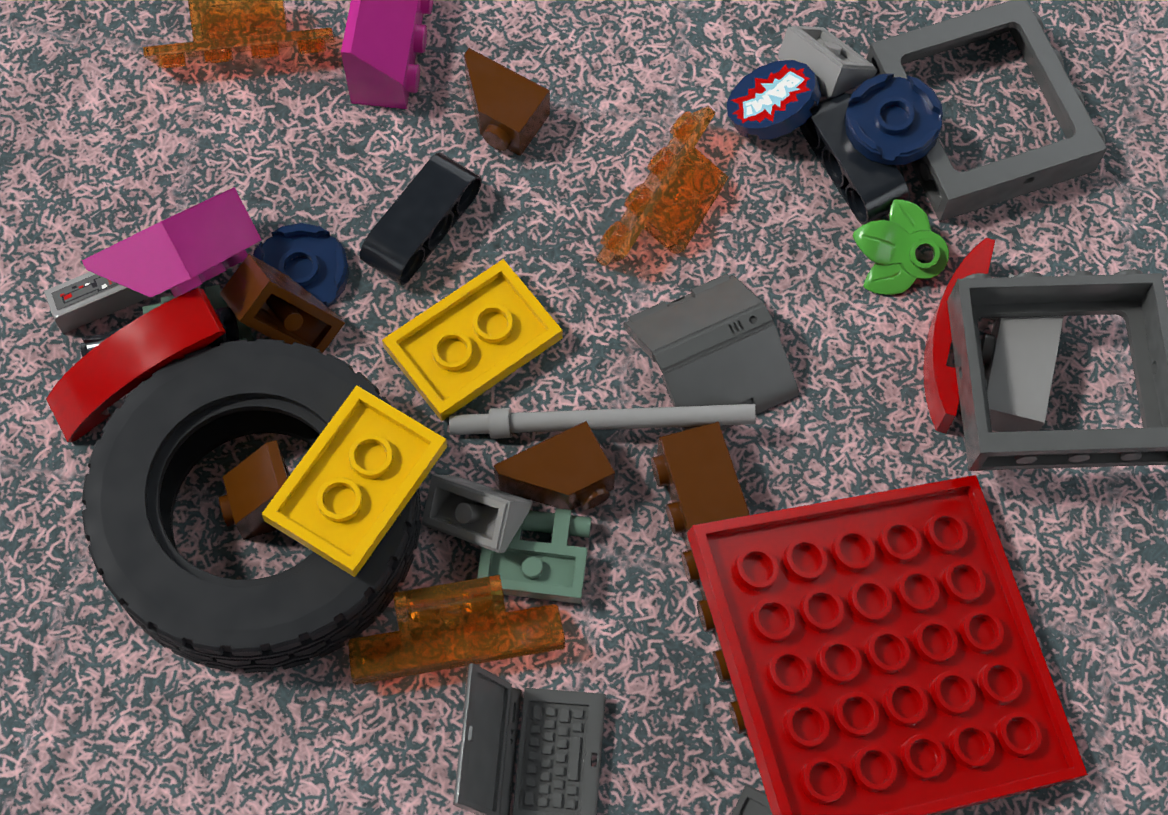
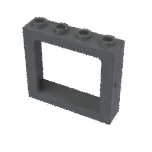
M1027 0L1003 2L876 41L870 45L866 60L877 69L875 76L894 73V77L906 79L907 74L902 66L903 64L1010 31L1067 138L964 172L953 168L938 138L936 145L923 158L911 162V165L939 222L1095 172L1107 150L1103 131L1092 122L1085 109V101L1081 91L1072 85L1064 70V62L1060 52L1052 48L1044 33V25L1040 15L1032 11Z
M1128 269L1117 272L1114 275H1093L1089 271H1074L1064 276H1042L1037 272H1025L1014 277L992 278L988 274L977 273L968 275L963 279H957L947 304L968 471L1168 465V305L1162 273L1143 274L1140 270ZM1119 315L1125 320L1143 428L992 432L978 320L982 318Z

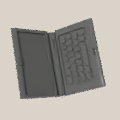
M728 274L713 279L691 289V293L668 304L665 301L628 317V321L623 323L624 328L653 362H657L663 373L661 377L673 407L755 404V415H758L799 396V389L766 305L733 275L728 276ZM723 425L720 427L723 431L734 425ZM700 426L682 427V430L685 431Z
M473 663L468 665L461 746L458 755L453 805L476 815H510L522 690L512 687V684ZM536 688L524 689L512 815H597L606 694ZM593 755H597L596 767H592Z

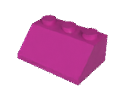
M351 0L341 56L352 104L407 109L409 93H417L420 82V65L415 64L416 54L424 53L426 49L427 26L422 25L423 14L431 15L434 0Z
M235 187L82 260V263L86 270L150 298L168 289L171 290L175 298L227 271L226 269L243 262L248 255L245 249L260 242L262 239Z

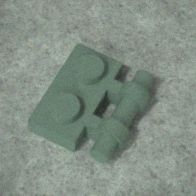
M556 508L555 513L529 510V513L504 553H497L484 547L481 548L476 581L477 592L581 604L588 548L569 546L568 539L569 536L589 538L592 518L572 515V510ZM523 530L552 534L551 543L521 540Z

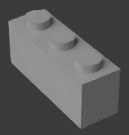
M1064 316L986 318L994 320L991 334L985 333L981 341L993 431H1039L1044 425Z

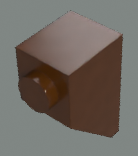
M468 48L464 54L466 81L480 135L496 150L506 151L508 149L521 156L550 115V90Z
M251 254L247 255L220 292L222 298L241 323L273 340H284L285 343L291 345L296 342L320 349L322 354L345 324L341 317L289 276Z
M587 421L494 465L495 483L500 491L555 508L573 510L582 506L584 510H588L606 501L610 496L609 491L614 489L615 471Z
M277 440L265 443L223 476L227 495L219 497L221 511L227 527L236 525L243 540L278 530L265 522L262 517V512L291 475Z

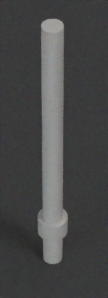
M755 404L512 413L511 408H490L489 414L450 415L449 431L450 435L490 434L491 439L512 438L513 433L566 431L587 421L591 430L695 427L719 422L720 426L756 424Z

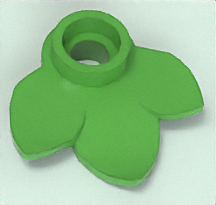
M893 200L889 212V221H871L862 225L853 233V239L861 252L869 260L875 262L866 276L863 285L865 289L881 295L903 293L916 279H931L939 275L948 263L949 249L945 240L939 234L931 231L927 214L917 204L910 201ZM919 246H928L932 249L933 259L931 262L921 263L917 260L915 251Z

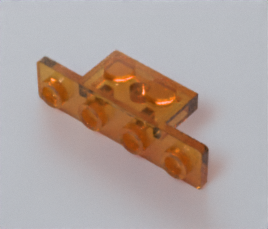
M188 0L193 42L143 47V54L149 61H157L158 68H177L186 66V58L204 56L205 63H224L233 61L232 53L251 51V56L254 59L272 58L280 56L279 48L298 46V53L300 54L319 53L326 51V43H334L336 39L332 28L288 32L284 0Z
M707 106L693 113L686 111L675 121L670 130V133L673 135L667 147L660 149L653 156L647 166V169L650 171L644 183L634 188L624 202V206L627 208L620 221L613 223L602 236L600 243L603 245V248L596 257V261L599 264L606 266L623 260L643 229L674 254L684 252L729 178L695 148L716 113L711 107Z
M500 575L395 592L393 596L399 631L353 638L348 642L351 678L355 685L468 666L470 663L481 664L556 651L566 647L558 606L552 604L506 612Z

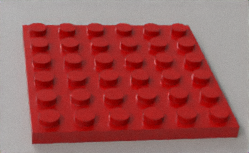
M976 475L693 525L687 532L772 815H938L1075 781L1088 775Z

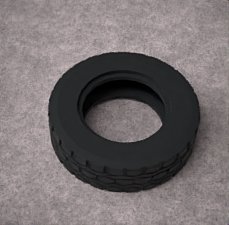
M245 339L220 343V346L213 348L208 346L184 355L185 358L177 362L174 360L151 374L152 377L146 382L142 381L124 399L125 403L121 408H116L102 429L103 435L101 440L98 439L95 443L88 462L89 474H86L84 478L82 503L86 505V509L82 511L85 538L87 541H90L88 550L97 572L102 575L103 582L117 601L145 633L164 648L168 647L172 649L171 651L174 654L196 664L204 662L209 668L235 672L237 669H244L245 673L273 672L274 667L282 666L285 670L311 663L310 658L318 655L323 658L345 646L344 641L348 640L351 636L355 639L373 624L377 613H383L399 592L397 586L400 582L403 583L414 560L412 553L418 546L421 528L420 514L422 513L420 488L414 493L356 577H353L315 552L290 569L259 579H229L207 573L188 562L177 550L173 533L174 505L181 485L193 467L213 449L230 440L251 434L276 433L295 437L313 445L356 385L390 405L386 397L379 396V389L361 372L355 373L351 365L331 354H322L320 349L296 342L291 345L285 343L284 340L257 339L256 341L248 342Z

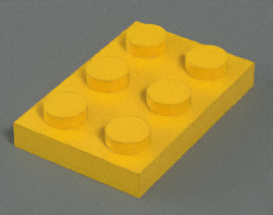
M502 259L383 338L382 343L390 357L442 422L563 339V330L507 262Z
M356 385L262 512V517L271 526L353 577H356L447 448V440Z

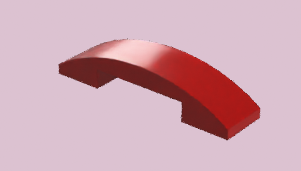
M985 238L976 245L954 272L938 304L927 335L923 365L924 389L930 417L937 432L947 433L956 417L960 400L956 368L946 365L952 342L947 300L957 279H963L968 275L977 273L988 274L995 240Z
M193 289L135 319L102 341L64 374L50 391L46 400L67 442L78 440L111 415L107 408L135 389L142 381L150 378L151 374L175 359L185 358L184 355L205 348L226 333L203 289Z

